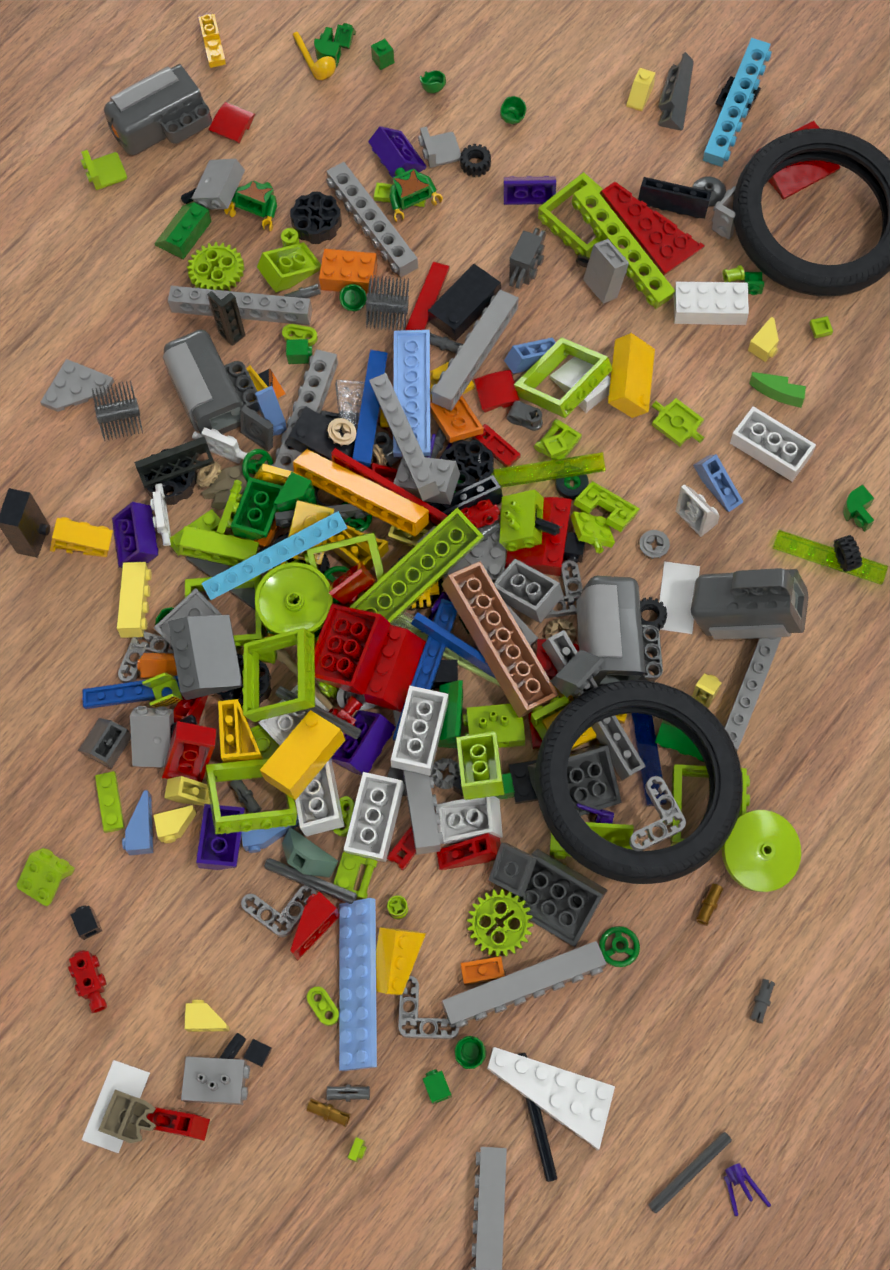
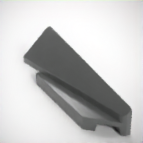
M686 52L682 54L681 62L677 66L673 64L669 69L658 108L663 111L658 125L680 131L684 128L694 64L693 59Z

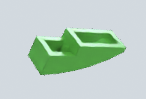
M752 372L749 384L757 391L778 402L802 408L806 386L788 384L789 377Z

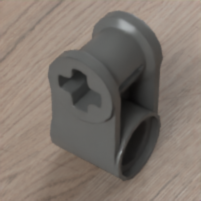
M514 401L506 417L512 424L520 425L532 431L539 430L543 425L541 410L521 401Z
M378 432L375 434L374 445L377 444L379 448L383 449L385 459L387 460L386 465L391 468L392 464L402 459V457L393 456V440L387 433ZM385 442L384 445H379L378 443Z

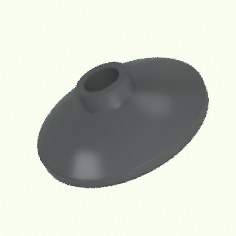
M702 177L692 186V188L712 192L708 207L715 206L718 201L721 202L726 193L725 185L714 177Z

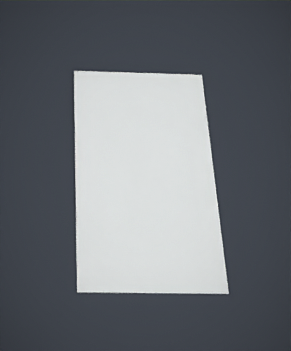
M664 561L659 603L662 601L664 603L663 606H666L667 619L664 627L660 630L693 633L694 618L691 615V603L695 581L699 577L700 566Z
M113 1060L82 1140L119 1153L123 1140L100 1132L98 1129L115 1089L140 1098L150 1073Z

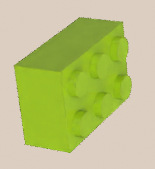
M496 732L456 737L464 800L505 795Z

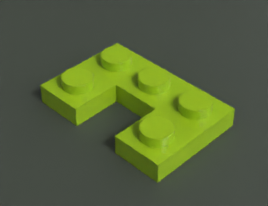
M593 481L575 499L573 504L588 514L597 505L611 512L605 523L619 532H622L640 510V508Z

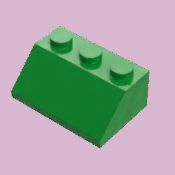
M195 202L183 205L156 240L155 246L184 260L212 222L209 209Z
M291 472L274 501L276 512L295 510L297 500L317 505L312 480Z
M252 477L249 478L231 524L234 536L249 540L266 538L268 536L276 513L274 501L283 486Z
M463 680L440 685L439 692L448 694V706L438 743L439 748H457L456 737H461Z
M663 720L655 743L664 748L677 750L683 755H691L704 762L699 750L690 738L676 726Z

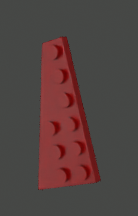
M613 182L601 190V196L663 275H666L705 247L701 242L698 243L692 239L690 234H685L678 229L676 224L656 210H651L646 206L645 202L637 200L632 196L631 192L617 182Z

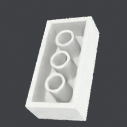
M676 282L674 324L746 325L749 314L748 283Z
M755 407L751 408L735 429L730 444L792 482L808 462L816 447V444Z
M409 686L391 757V767L431 775L448 706V694Z
M331 758L295 800L300 829L305 836L345 827Z
M363 772L344 846L346 853L386 862L405 787L402 780Z

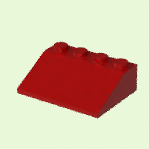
M813 120L793 132L820 127ZM826 161L798 162L778 171L768 182L784 200L840 170L841 167L838 164Z
M544 497L543 520L559 525L560 533L554 536L542 531V544L535 545L532 548L525 547L516 551H507L505 569L514 559H517L542 574L561 576L572 499Z
M332 604L314 648L315 680L348 692L363 695L391 623L378 613Z

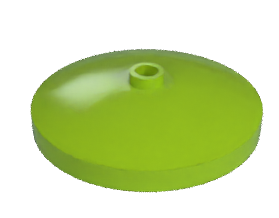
M295 562L279 565L270 570L257 587L255 594L257 614L264 626L276 635L300 628H305L313 634L324 625L330 607L333 604V597L329 593L330 584L319 570L308 564Z
M754 810L738 816L729 838L722 846V858L728 873L739 885L751 891L769 892L782 888L793 879L801 861V844L795 829L784 817L768 810Z

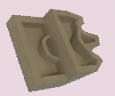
M242 465L222 469L218 479H215L214 483L209 485V488L201 492L204 499H214L211 504L212 508L218 510L225 509L234 480L242 482L240 494L243 495L247 482L242 473Z
M115 1089L98 1131L128 1143L142 1141L141 1129L153 1131L156 1128V1125L147 1119L148 1114L154 1113L156 1108L145 1100Z

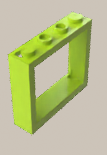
M583 172L538 208V219L542 221L543 225L550 228L554 235L559 236L566 246H570L577 256L584 255L590 258L594 244L601 242V238L596 237L586 244L551 213V211L576 191L590 182L600 194L603 188ZM608 231L610 235H614L613 232Z
M561 337L514 386L520 398L566 418L613 369L607 356ZM568 355L594 365L560 400L535 389Z
M374 532L311 547L304 554L306 564H310V566L318 570L315 553L368 541L377 580L385 575Z
M260 574L233 589L255 587L256 594L262 576ZM212 577L185 579V598L195 588L199 592L205 591L202 582ZM256 607V634L234 635L236 649L241 648L245 643L265 638V626L257 614Z
M300 628L244 644V669L242 671L243 716L256 722L315 707L314 634L305 628ZM297 645L298 698L259 708V655Z
M269 758L206 765V781L215 834L248 832L259 829L267 830L296 825L297 811L295 801L288 795H286L288 809L221 817L215 782L261 778L263 775L260 769Z
M674 764L672 769V796L680 810L682 807V776L709 778L706 766ZM741 768L743 792L738 816L746 813V806L750 805V794H746L747 787L750 786L747 768ZM672 818L673 821L671 822V827L676 825L677 828H679L678 825L680 824V821H675L674 818ZM681 831L671 836V846L684 840L681 839Z

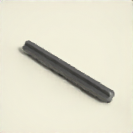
M282 686L276 691V696L285 701L298 698L297 694ZM317 705L303 710L307 713L310 710L315 712L354 739H358L361 734L359 728Z
M269 858L265 862L264 868L346 903L352 904L353 901H356L357 894L313 875L302 874L297 869Z
M723 1132L649 1203V1208L654 1213H658L732 1141L731 1137L726 1132Z

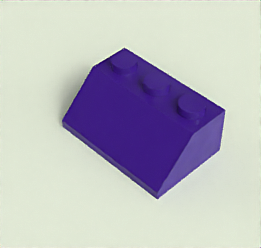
M379 126L368 141L372 151L381 159L380 162L388 169L389 175L392 178L396 176L395 171L398 168H404L405 172L415 169L418 173L427 168L402 131Z
M556 176L504 177V205L544 204L556 194Z
M131 502L112 517L119 568H123V563L127 562L149 563L158 556L151 505Z
M359 710L354 717L357 720L355 727L361 730L359 738L354 739L345 734L344 743L331 759L347 770L363 775V772L368 773L372 769L373 763L381 754L384 745L391 738L392 732L396 727L381 714Z
M210 804L204 805L196 864L201 869L223 870L236 868L242 831L229 834H215ZM219 805L221 817L240 815L245 812L244 807Z

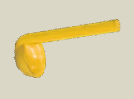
M294 32L293 37L314 77L317 80L331 77L336 70L334 58L326 56L314 63L299 32Z

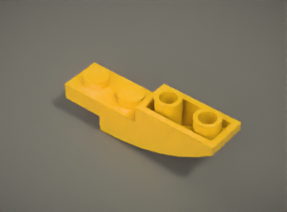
M206 14L198 17L210 68L226 65L215 14Z

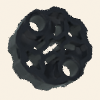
M317 191L311 192L308 195H301L295 200L294 207L290 209L291 224L298 232V238L309 241L311 244H321L323 241L332 240L337 235L338 229L342 226L340 208L337 205L336 199L331 195H324Z
M458 440L449 449L444 450L441 459L456 461L460 472L458 481H464L462 484L457 483L456 492L492 475L494 476L493 454L480 441Z
M184 460L179 466L185 468L191 462ZM165 467L162 473L169 474L173 468ZM196 470L160 483L163 485L164 499L167 505H175L183 499H188L194 493L193 489L197 484ZM149 473L144 475L146 482L153 480L156 474ZM155 485L146 488L152 499L153 492H156Z
M237 654L240 672L243 678L242 671L244 669V659L243 655ZM259 660V672H265V675L259 677V706L264 700L269 698L272 691L271 674L267 665ZM243 687L228 690L224 693H217L221 701L238 699L241 707L243 706V693L240 694Z

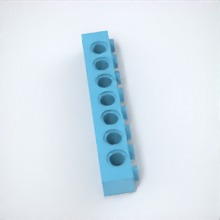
M751 38L704 151L703 161L723 167L725 161L728 162L731 151H729L730 147H734L737 140L735 135L737 132L740 133L743 125L741 120L747 116L749 110L747 108L748 103L752 104L755 95L753 91L759 87V76H763L766 69L764 64L770 60L772 51H769L770 43Z
M339 511L202 582V585L210 600L338 534L347 529V526Z

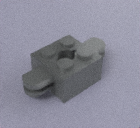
M535 228L534 232L530 233L523 230L510 256L509 286L514 287L516 284V288L521 289L523 283L529 285L531 280L535 279L538 271L537 267L538 265L541 266L544 260V255L542 254L545 248L543 242L546 237V231L542 230L540 232V229Z

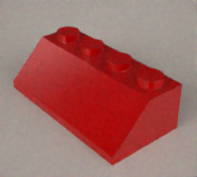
M390 624L364 692L367 703L402 712L409 686L412 684L426 641L408 629Z

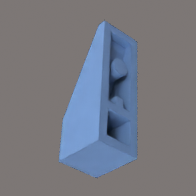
M553 338L514 345L504 361L513 374L527 371L556 342Z
M270 386L256 392L255 395L261 417L268 419L273 424V436L282 434L287 430V426L273 387Z
M717 454L708 455L693 465L702 482L727 512L743 503L741 496Z
M148 790L143 791L125 830V838H122L123 850H126L129 855L153 853L152 795Z
M298 814L296 825L251 830L248 832L242 831V843L245 851H249V853L260 852L261 849L267 848L286 835L290 827L295 829L299 826Z

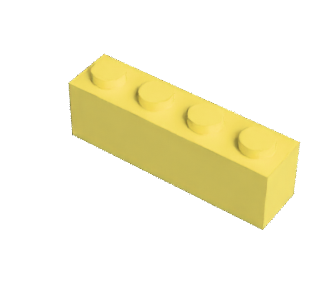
M146 562L123 563L117 630L121 638L144 637V630H147V618H145V615L149 612L147 597H150V586L148 581L151 580L152 573L151 569H148Z

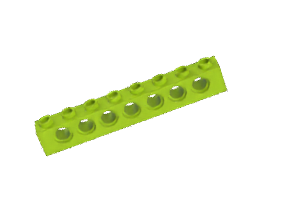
M590 182L576 191L572 197L573 207L575 210H579L585 223L593 228L596 237H600L602 241L609 239L629 262L626 275L632 278L638 291L646 296L648 304L653 305L657 309L672 299L675 294L674 288ZM608 231L613 232L614 235H610ZM618 245H623L625 248L622 249ZM629 258L634 259L636 262H631ZM639 272H644L646 276H642ZM653 285V286H655L657 289L654 290V289H652L650 286Z

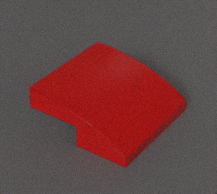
M224 102L208 130L240 144L245 130H249L255 114Z
M511 370L499 371L474 379L481 407L485 413L500 406L505 409L512 406L514 401H520L514 386L515 382Z

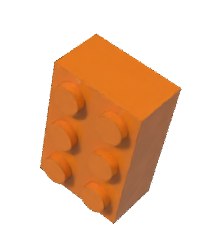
M324 249L319 275L321 290L340 292L346 285L356 284L362 287L366 294L369 293V279L372 278V290L373 278L376 279L378 266L376 253Z

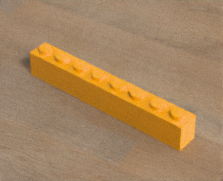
M306 449L293 461L294 472L312 480L314 486L415 537L429 524L428 509L317 453Z

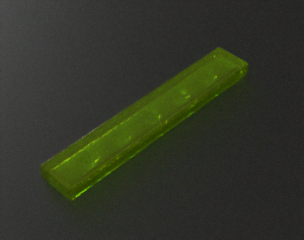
M601 452L494 469V477L501 487L604 472L606 471L604 454Z
M782 530L778 531L773 545V549L880 585L883 584L888 569L887 565L861 557V567L845 572L841 569L835 556V548Z

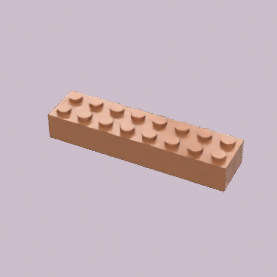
M481 561L448 575L442 586L517 716L521 718L531 713L535 708L549 704L559 694L550 682L549 677Z

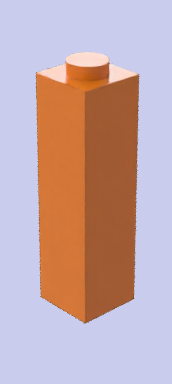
M143 653L141 658L138 659L137 669L141 672V677L152 678L162 673L177 676L174 653Z

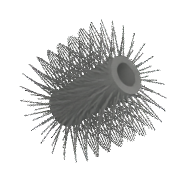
M372 278L369 279V293H367L366 325L369 324V321L370 325L373 322L375 329L376 320H378L377 329H379L380 317H382V330L384 314H386L384 327L386 330L388 318V329H390L392 315L393 330L396 313V331L399 314V328L401 330L404 314L403 330H405L409 305V278L406 296L405 278L402 296L401 279L398 295V278L395 284V295H393L394 278L392 279V286L390 285V278L388 279L387 294L386 278L384 281V294H382L383 278H381L380 288L379 278H377L376 290V279L373 278V290L371 288Z
M127 381L129 399L123 384L126 400H124L120 384L119 389L122 401H120L115 384L117 402L112 385L114 402H112L107 385L110 403L103 385L107 404H105L102 390L99 388L103 405H101L97 389L98 400H96L92 388L95 413L104 441L103 424L109 440L106 423H108V429L113 440L109 422H111L115 438L117 439L113 422L115 421L120 437L117 420H119L124 437L121 420L123 421L128 437L125 419L127 420L130 434L131 427L128 418L131 419L135 434L132 417H134L139 434L136 416H138L143 434L140 410L131 381L132 399Z

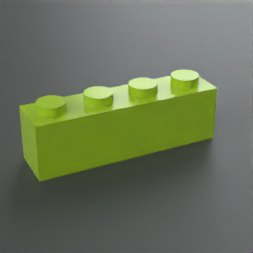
M185 526L179 545V554L234 566L257 554L259 542L237 538L233 535H223L215 531L201 530L194 526Z

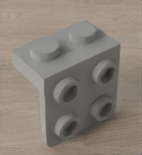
M427 126L420 128L418 141L420 146H423V156L425 160L427 159L430 168L460 161L461 152L453 132L430 137Z
M736 186L731 190H727L722 201H718L713 209L715 212L712 218V230L727 239H730L734 233L735 212L732 210Z

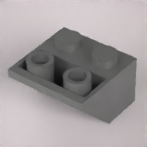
M579 650L550 682L566 698L571 694L576 696L602 669L600 665L604 660L584 650Z
M99 718L78 751L112 769L131 740V733L128 729L111 720Z

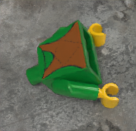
M398 168L395 171L396 176L393 178V185L390 187L389 194L392 209L395 210L393 217L395 222H397V214L402 216V220L404 219V213L399 208L404 210L432 197L431 203L434 206L437 205L435 198H438L440 203L442 202L443 197L441 194L436 193L437 189L429 176L418 173L415 169L405 172L404 168Z
M251 181L244 186L237 187L228 209H224L226 215L230 211V216L234 217L236 215L234 207H237L263 218L267 216V219L262 221V226L265 229V226L269 224V231L271 232L273 230L271 220L274 218L277 209V200L272 185L268 182L261 184Z

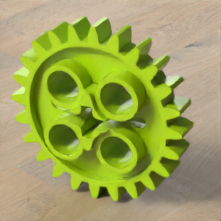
M215 242L214 246L208 243V248L202 245V251L196 249L197 255H191L192 260H188L189 266H187L189 279L192 284H195L196 288L222 291L227 289L231 291L230 286L237 287L236 282H241L240 277L244 276L243 258H241L240 253H237L236 248L231 249L230 244L225 247L224 243L218 246L217 242Z
M501 889L500 895L493 890V896L491 897L486 892L485 900L478 897L480 904H472L476 910L469 911L473 918L467 919V922L473 925L467 929L474 931L470 938H477L475 946L482 944L481 951H485L488 948V955H492L496 951L497 957H500L501 951L507 957L508 950L516 954L515 947L523 949L521 942H529L525 936L532 935L528 928L534 927L533 924L528 923V920L533 919L532 915H527L531 910L530 907L523 908L526 901L523 900L519 903L520 896L516 895L512 898L513 893L510 891L506 896L503 889ZM500 903H504L507 906L503 914H498L496 911ZM512 910L515 911L512 916L503 922L505 925L503 928L498 926L489 936L486 935L488 931L498 924L497 919L503 920ZM484 917H490L491 924L489 927H482L481 920ZM513 919H519L520 926L516 930L510 928V922ZM498 932H502L505 936L502 943H496L494 940V936Z

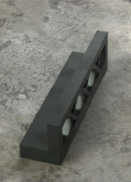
M211 291L207 295L218 333L233 346L246 336L236 297L230 292L223 299H219Z
M201 437L134 463L146 489L214 464V460L205 437ZM207 453L209 459L204 461L197 460L200 454ZM184 460H188L191 462L189 466L185 468L180 467L179 465ZM165 467L173 468L169 474L162 473ZM149 473L156 474L153 480L146 482L144 475Z

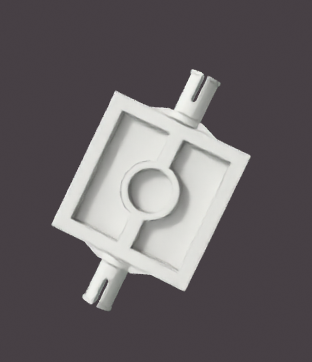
M204 427L201 434L195 431L192 435L193 439L205 437L210 452L238 464L248 454L239 448L238 442L234 437L222 435L215 429L210 430Z
M156 484V492H153V499H150L152 510H154L156 515L153 516L154 527H157V532L162 535L163 546H170L171 533L163 485Z

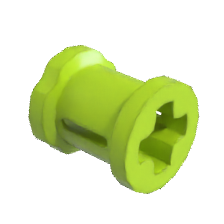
M737 265L736 268L730 270L723 269L722 271L724 282L745 280V272L742 265Z

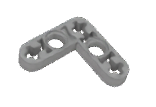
M568 560L562 564L561 574L565 596L558 603L563 606V609L561 611H554L552 609L544 619L577 614L573 603L578 600L583 589L576 562ZM567 567H571V569H573V578H569V571L567 570ZM575 583L578 585V589L570 591L568 585ZM565 602H568L569 610H566Z
M144 631V638L147 642H141V644L138 642V639L143 637L132 638L119 668L118 677L122 683L135 682L139 674L137 669L138 660L136 662L130 661L132 654L138 653L141 658L143 653L147 652L167 653L168 651V653H174L172 650H169V646L171 649L173 647L163 637ZM157 642L165 644L161 650H156L154 646ZM130 669L131 676L125 678L123 674L128 673Z
M659 776L651 777L647 781L645 789L661 819L631 835L629 844L635 851L645 850L679 833L686 825L685 817L665 781ZM653 782L655 784L659 783L658 791L651 788ZM659 793H665L664 795H661L658 799H656V796H658ZM661 800H668L671 803V808L669 810L662 809L660 806ZM672 818H674L675 821H680V824L678 825L679 828H677V826L674 825L667 830L666 826L673 821ZM660 827L663 830V835L655 837L652 834V828ZM648 834L649 838L643 841V846L634 842L637 839L636 836L640 839Z
M305 885L302 886L281 914L254 894L245 895L241 900V905L246 913L279 937H287L300 922L304 910L303 905L297 899H300V901L304 899V891H311V895H316L317 893L313 888ZM254 899L255 905L260 909L257 912L252 906L247 908L246 902ZM291 907H300V914L298 916H291L289 913ZM265 910L272 912V917L268 921L261 919V914ZM275 920H277V922H279L281 925L287 923V930H281L280 932H278L279 927L274 923Z
M409 976L408 981H412V984L416 985L411 989V995H416V998H403V995L408 996L407 987H405L403 994L400 995L398 1025L400 1034L405 1038L454 1039L459 1033V1028L452 1031L451 1035H448L446 1030H441V1035H437V1023H441V1028H446L449 1024L448 1019L418 1018L419 983L415 977ZM407 1001L415 1004V1009L409 1013L403 1010V1005ZM408 1022L412 1027H417V1022H421L419 1027L421 1034H416L417 1030L415 1029L410 1030V1033L407 1034L402 1027L406 1026ZM426 1023H432L435 1026V1031L432 1034L424 1033L423 1026Z

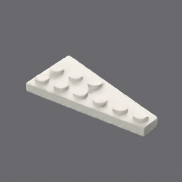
M493 1047L487 1067L489 1071L505 1083L510 1084L524 1097L529 1098L562 1125L575 1132L577 1136L581 1139L583 1138L597 1151L600 1149L615 1086Z

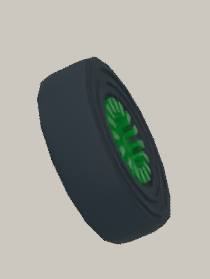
M576 467L563 469L556 479V489L560 496L575 500L589 485L586 473ZM570 481H574L575 485L573 487H570Z

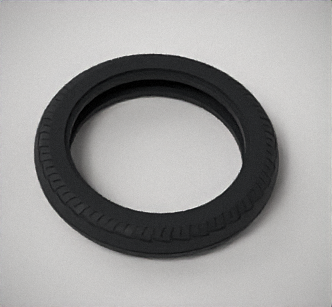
M815 128L799 130L780 136L762 147L750 159L738 179L734 192V226L744 251L766 276L776 283L799 293L813 296H841L871 286L890 271V159L871 143L847 132ZM816 160L835 163L851 170L868 184L880 205L882 232L878 244L863 257L838 265L812 263L788 252L770 233L762 212L763 187L773 175L789 165Z
M624 680L604 684L585 692L569 703L551 723L542 740L536 761L535 784L538 803L543 818L556 841L573 859L587 869L619 882L631 884L662 883L678 879L697 870L716 855L725 844L736 824L741 807L743 792L742 771L737 751L729 734L715 715L702 703L685 692L662 683L645 680ZM619 714H646L671 723L690 738L705 762L709 777L710 793L704 817L698 828L689 837L667 848L635 851L617 846L605 840L584 822L570 796L567 766L573 745L595 723Z

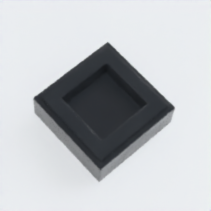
M252 1039L244 1059L263 1068L272 1047Z

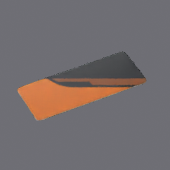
M271 369L258 374L268 387H273L277 399L286 394Z

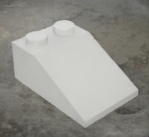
M573 357L552 373L550 378L567 393L594 365ZM608 375L578 405L585 413L609 395L611 378Z
M686 485L681 486L676 512L702 537L718 524L719 513L714 507H710L706 503L705 498L701 494H697Z
M296 685V686L291 690V692H293V693H295V694H297V695H298V685ZM315 696V705L329 712V709ZM301 710L261 720L259 724L281 745L307 715V712Z
M495 796L471 800L460 799L437 804L436 813H439L441 824L437 825L438 832H442L444 844L460 843L486 833L499 838L503 837L500 799Z

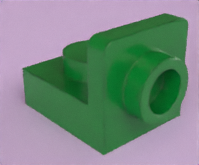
M343 23V25L338 24L334 42L340 43L342 48L350 49L353 35H356L353 26L347 23Z
M745 272L744 283H748V294H762L764 288L762 272Z

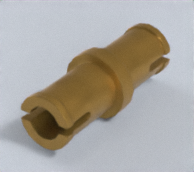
M711 884L706 899L702 900V908L696 918L698 923L708 926V922L713 911L717 909V902L724 890L720 885Z
M313 1098L310 1099L306 1110L323 1117V1120L327 1122L331 1120L344 1127L347 1126L351 1117L350 1113L338 1110L332 1104L326 1105Z

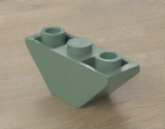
M290 827L282 842L287 863L305 875L331 877L338 860Z

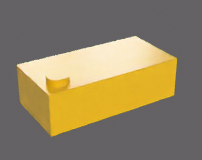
M632 333L615 339L608 403L629 417L634 418L649 412L655 349Z
M310 710L260 769L265 781L296 800L344 743L343 733L340 728Z

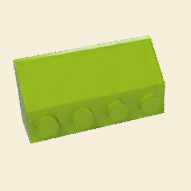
M585 822L605 840L617 846L632 849L629 839L633 834L634 825ZM551 833L550 855L557 859H564L566 856L571 857Z

